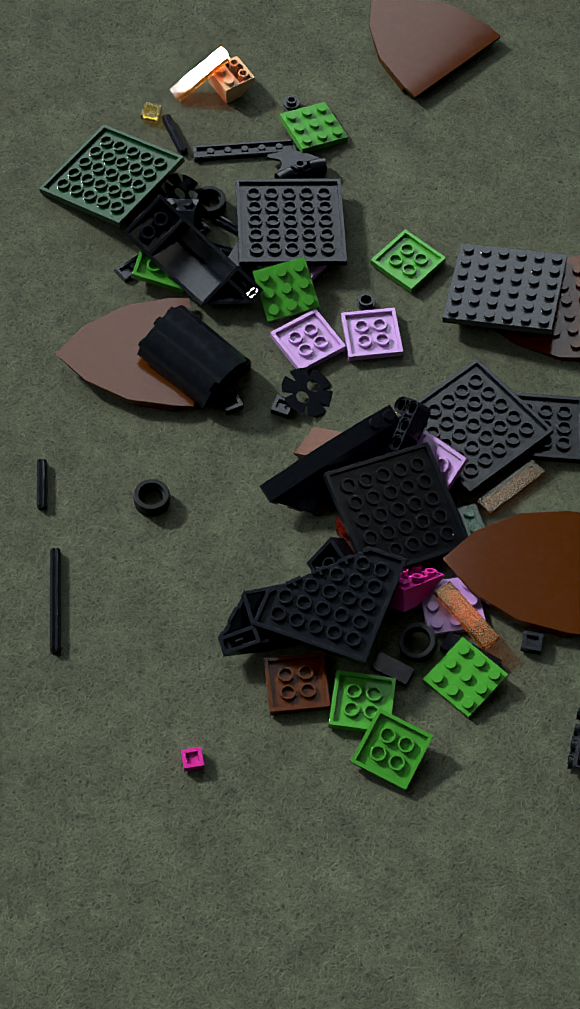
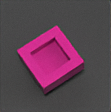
M201 747L181 750L184 772L204 769Z

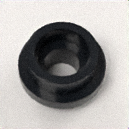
M287 96L283 100V106L290 111L296 110L300 106V100L296 96Z
M362 294L357 300V306L363 311L372 310L375 306V300L370 294Z

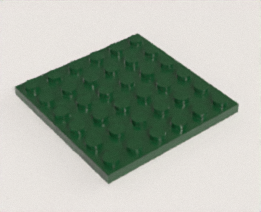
M103 124L39 190L43 195L121 228L167 180V176L173 174L185 160L182 155Z

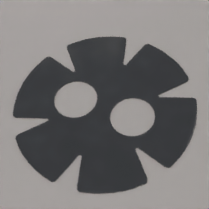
M177 173L167 176L166 179L173 184L165 182V190L169 198L192 199L189 196V191H195L199 195V202L209 207V199L203 188L195 189L198 182L182 174V182ZM175 189H181L185 193V198H179L175 194ZM200 204L203 215L207 212V209Z
M297 368L290 371L295 381L285 376L281 386L282 392L292 393V395L284 398L287 404L300 414H303L306 406L309 416L325 413L326 410L321 403L329 407L333 391L323 390L331 386L328 379L316 370H312L309 377L307 368ZM309 381H315L319 384L317 392H312L307 388ZM302 391L308 395L309 399L306 403H301L297 400L296 394Z

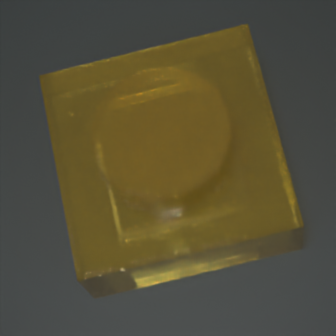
M145 102L140 118L157 122L162 111V105Z

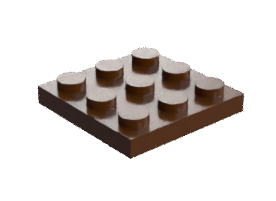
M323 652L263 658L270 715L330 710L331 705Z

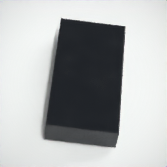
M381 651L370 666V670L382 676L396 678V683L406 687L415 672L414 668Z

